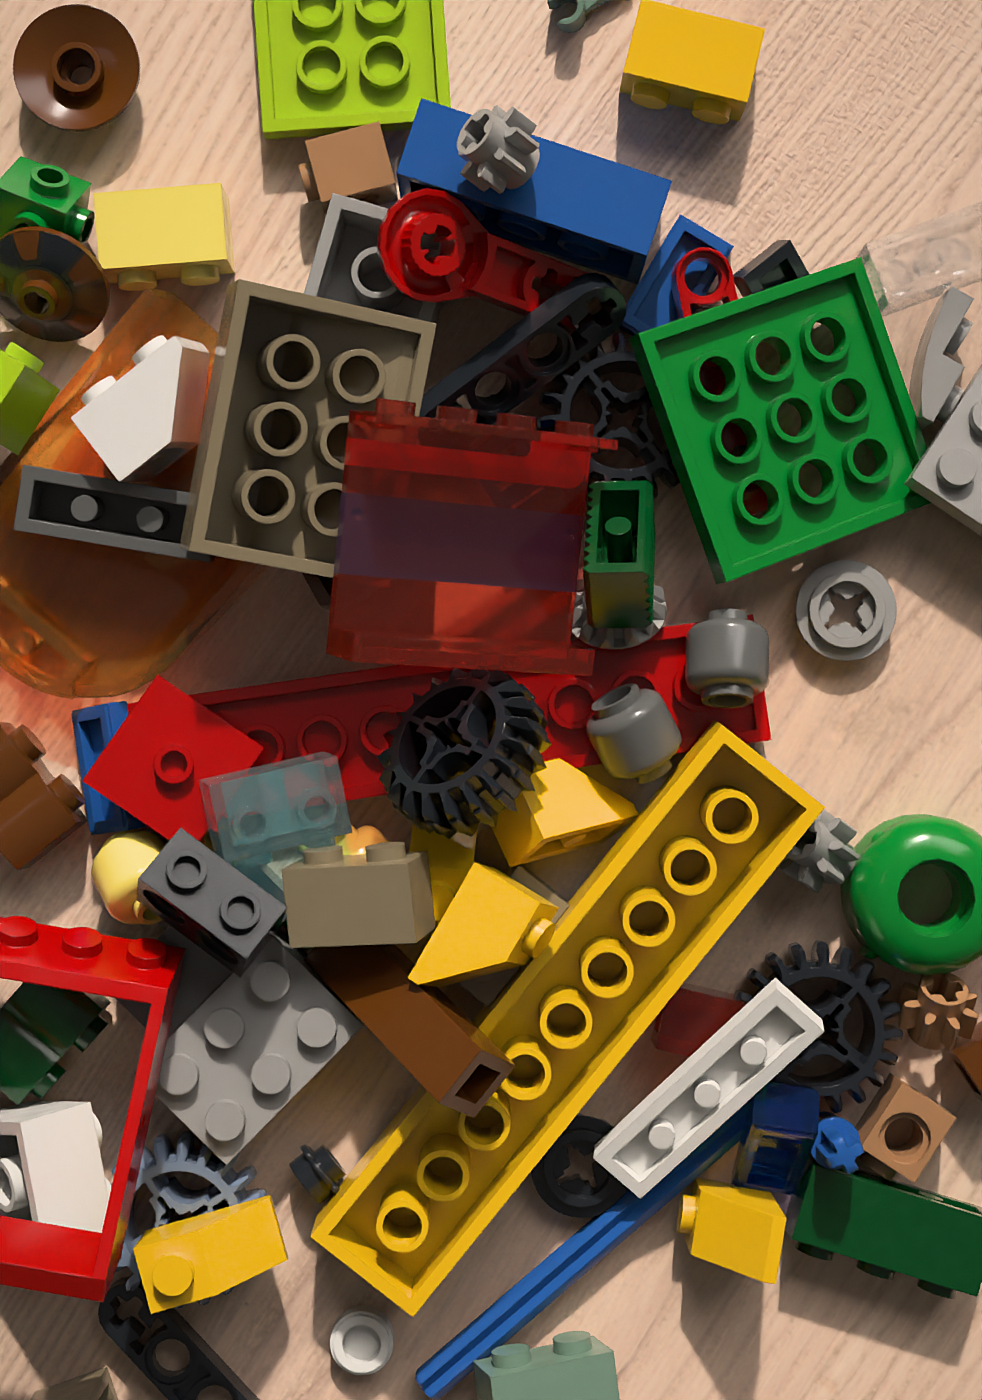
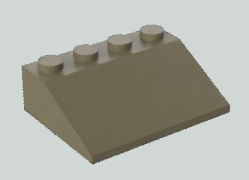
M242 279L229 284L226 291L179 548L387 588L388 577L334 573L341 492L404 498L409 471L344 465L346 440L348 437L414 445L437 324Z

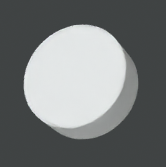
M371 1306L352 1307L343 1312L333 1326L330 1338L332 1356L343 1370L351 1374L369 1375L384 1367L391 1357L394 1345V1330L388 1317L380 1310Z

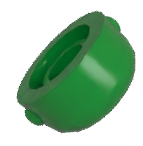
M928 814L901 815L884 821L867 832L854 847L855 852L860 855L859 860L855 861L853 870L840 886L841 904L848 927L862 945L859 954L870 960L878 958L903 972L923 976L947 974L965 968L982 956V836L973 828L954 819ZM935 864L945 872L951 882L952 898L950 906L942 917L931 923H913L905 917L899 907L898 891L901 880L908 871L919 865Z

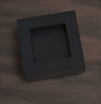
M777 240L736 272L733 277L742 297L807 276L809 272L791 240Z

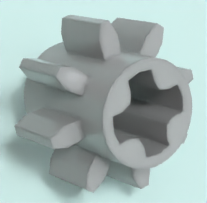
M498 105L494 106L492 111L489 109L479 110L466 121L457 139L458 155L467 161L460 174L483 192L489 187L499 194L504 192L505 187L508 189L519 188L530 179L539 163V143L530 137L537 125L515 107H512L507 112Z
M823 810L786 855L787 859L783 861L779 868L797 882L802 883L817 893L822 888L823 882L826 884H842L844 879L853 870L855 861L859 860L860 855L855 852L854 847L849 843L855 837L857 831L841 818H835L826 810Z

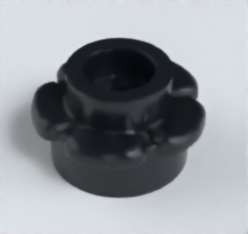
M304 1144L300 1147L303 1153L289 1163V1166L309 1194L321 1204L333 1193H338L340 1190L338 1181L346 1175V1172L324 1144L315 1151L310 1146Z

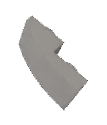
M953 286L938 299L921 336L913 363L909 397L921 431L933 423L935 418L944 423L963 393V389L955 385L965 366L945 356L943 352L945 351L953 356L967 336L973 322L964 316L974 298Z

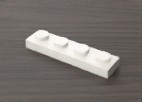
M774 978L595 1144L593 1158L641 1199L824 1032L823 1020L778 979Z

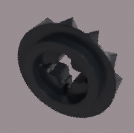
M578 1113L531 1171L533 1183L538 1194L547 1205L557 1212L577 1218L596 1216L607 1211L627 1191V1187L596 1160L592 1163L593 1177L597 1184L594 1188L589 1180H584L579 1173L573 1174L570 1177L566 1175L558 1180L559 1177L564 1175V1170L571 1165L566 1144L570 1143L574 1149H578L584 1156L594 1152V1145L614 1128L605 1119Z

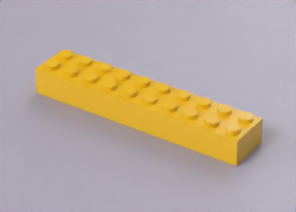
M713 720L640 811L639 815L635 817L567 902L569 907L555 923V932L545 950L537 958L530 957L527 964L519 968L490 1006L484 1005L472 1020L516 1065L474 1118L439 1104L420 1085L340 1184L338 1193H333L317 1213L310 1237L410 1316L414 1317L812 825L825 806L726 727Z

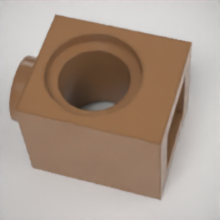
M379 121L305 141L310 162L299 164V170L308 202L320 199L325 216L332 193L374 205L398 200L396 183Z
M889 1073L884 1085L880 1087L855 1126L864 1153L858 1159L889 1181L898 1172L915 1183L957 1118L923 1093L892 1073ZM899 1118L911 1119L913 1130L909 1140L900 1146L886 1145L884 1136L888 1125Z

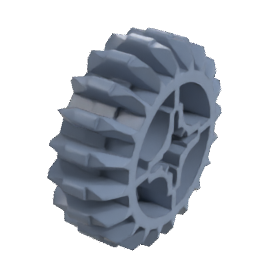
M183 1131L179 1136L177 1150H174L170 1138L165 1133L159 1134L154 1139V1154L144 1146L122 1254L115 1271L119 1272L126 1266L132 1271L125 1284L127 1291H134L142 1281L133 1248L142 1237L137 1231L134 1218L135 1200L141 1185L146 1183L153 1194L149 1201L155 1210L156 1222L149 1229L168 1224L175 1211L182 1215L188 1211L193 1213L202 1207L198 1215L217 1210L226 1201L229 1206L267 1196L265 1189L256 1188L246 1191L245 1186L250 1184L255 1178L257 1171L254 1166L245 1167L238 1173L234 1171L232 1166L238 1159L240 1152L226 1165L219 1157L213 1155L214 1152L204 1143L201 1150L194 1149V1136L191 1131ZM116 1165L112 1169L113 1176L115 1173ZM184 1171L194 1173L209 1180L212 1184L201 1190H190L185 1188L175 1176L168 1178L166 1172ZM232 1287V1288H230V1289H228V1290H226V1291H224V1292H222V1293H223L224 1295H227V1294H229L230 1292H232V1290H233L234 1287ZM211 1297L198 1300L197 1302L201 1306L208 1304ZM184 1305L177 1306V1307H174V1308H175V1309H177V1308H182Z

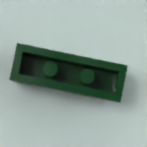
M804 1152L785 1214L787 1218L785 1229L790 1238L797 1241L795 1246L797 1250L809 1256L827 1261L833 1259L834 1253L857 1259L856 1267L858 1269L887 1280H893L895 1272L918 1278V1287L940 1297L954 1299L956 1291L978 1296L982 1283V1207L893 1179L889 1181L880 1175L861 1169L854 1173L846 1174L842 1168L837 1170L825 1168L811 1154Z

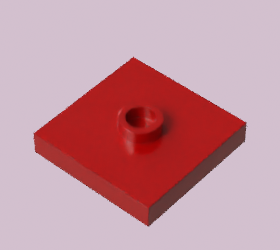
M157 674L82 781L169 841L180 827L200 841L264 747Z

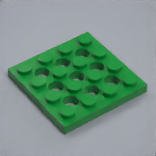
M862 257L646 330L629 338L716 584L734 580L931 503L904 485L926 451L927 446ZM815 323L824 324L833 335L834 348L829 356L819 353L812 344L811 329ZM760 342L771 344L779 354L780 367L775 375L763 372L756 362L755 353ZM704 361L715 363L724 374L725 386L720 395H713L707 392L700 382L699 371ZM837 383L846 385L854 395L855 407L850 416L842 415L833 405L832 391ZM783 402L793 405L800 414L801 428L795 437L784 433L778 424L777 412ZM727 422L738 425L746 436V449L740 457L729 454L723 447L721 433ZM858 443L867 445L874 453L876 465L870 477L862 475L854 465L853 453ZM804 463L815 466L822 477V488L815 498L804 493L799 484V471ZM750 483L761 487L767 496L768 507L760 519L751 516L743 504V493Z

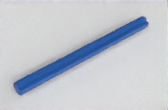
M753 1096L641 1199L627 1188L621 1199L604 1213L594 1216L417 1369L415 1377L421 1390L430 1399L440 1400L474 1370V1360L490 1357L492 1355L491 1351L494 1348L505 1344L764 1121L767 1114L762 1105Z

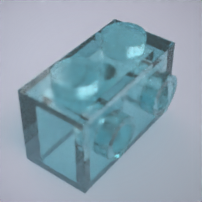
M322 751L199 780L213 851L226 862L233 861L236 869H248L268 864L273 861L272 852L294 846L297 847L298 854H303V850L308 848L336 845L334 837L353 833L337 756Z

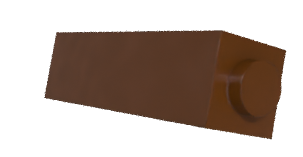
M395 944L314 947L304 959L439 1104L474 1118L516 1066L438 987L418 985L408 979L415 964Z

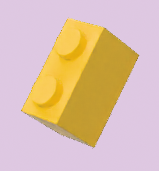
M641 0L619 92L631 95L630 99L634 103L646 108L664 109L667 107V104L692 110V115L704 122L725 124L729 119L740 122L748 102L766 28L651 0Z

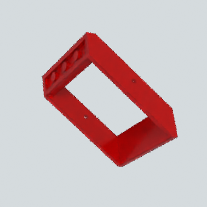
M24 916L0 917V978L151 1004L102 1233L0 1215V1285L104 1303L122 1254L183 968L185 948L168 946L152 938L133 940L103 935L97 930L88 927L68 929L39 924Z

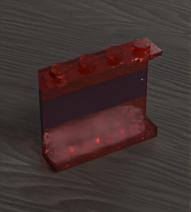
M376 398L375 411L349 410L326 654L351 662L592 676L595 650L570 644L591 452L597 453L598 449L617 450L618 440L593 437L595 425L580 422L556 420L554 432L537 431V417L497 413L496 426L476 423L477 410L437 406L436 418L415 416V402Z

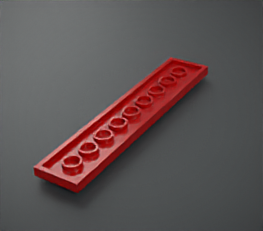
M753 614L747 615V620L754 622ZM694 622L661 627L649 640L624 649L598 648L586 644L580 639L190 694L189 696L264 747L261 754L217 815L218 819L388 795L384 785L379 780L384 770L377 758L383 751L389 748L383 734L397 728L399 721L395 712H405L413 705L412 693L424 695L428 692L433 677L441 681H448L455 667L468 673L477 664L491 672L498 668L503 673L509 674L518 684H523L535 696L534 701L543 710L544 717L549 722L545 731L551 745L540 753L543 756L544 762L560 758L575 768L602 764L587 736L586 726L588 720L594 714L591 710L593 703L617 687L634 683L638 685L639 689H651L662 696L681 734L682 742L676 754L689 752L713 720L722 724L746 744L772 740L765 691L763 690L760 694L753 696V703L744 707L716 708L703 704L701 696L688 688L685 679L686 634L695 624L700 623ZM137 702L127 703L128 714H130ZM146 825V827H142L141 830L152 828Z

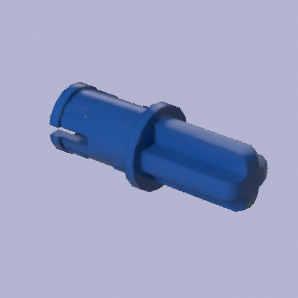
M822 1111L811 1116L805 1125L804 1133L806 1139H809L808 1145L814 1159L825 1168L836 1170L842 1168L846 1174L857 1171L859 1168L855 1159L864 1153L859 1133L855 1127L832 1112Z

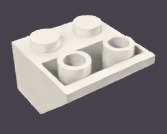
M160 335L146 343L132 356L136 366L116 381L113 376H108L92 386L81 397L85 407L73 415L71 419L119 482L151 481L199 443L210 357L209 351L202 343L173 336L167 341L164 335Z

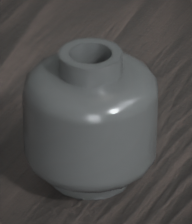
M725 608L709 612L708 620L695 624L686 634L685 679L688 688L701 696L703 704L711 707L739 708L753 703V696L760 694L769 684V636L767 630L758 623L747 620V613L742 610Z
M634 683L625 684L607 692L593 703L591 710L594 714L587 722L586 732L600 761L610 776L617 779L636 778L639 784H645L662 777L671 769L672 764L669 759L680 748L682 739L680 730L658 692L651 689H639L638 685Z

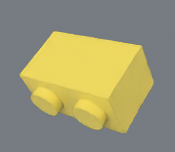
M221 183L93 193L98 260L110 283H118L119 289L126 291L149 290L157 286L156 280L181 278L182 284L190 286L211 285L220 281L219 275L235 273L229 198Z

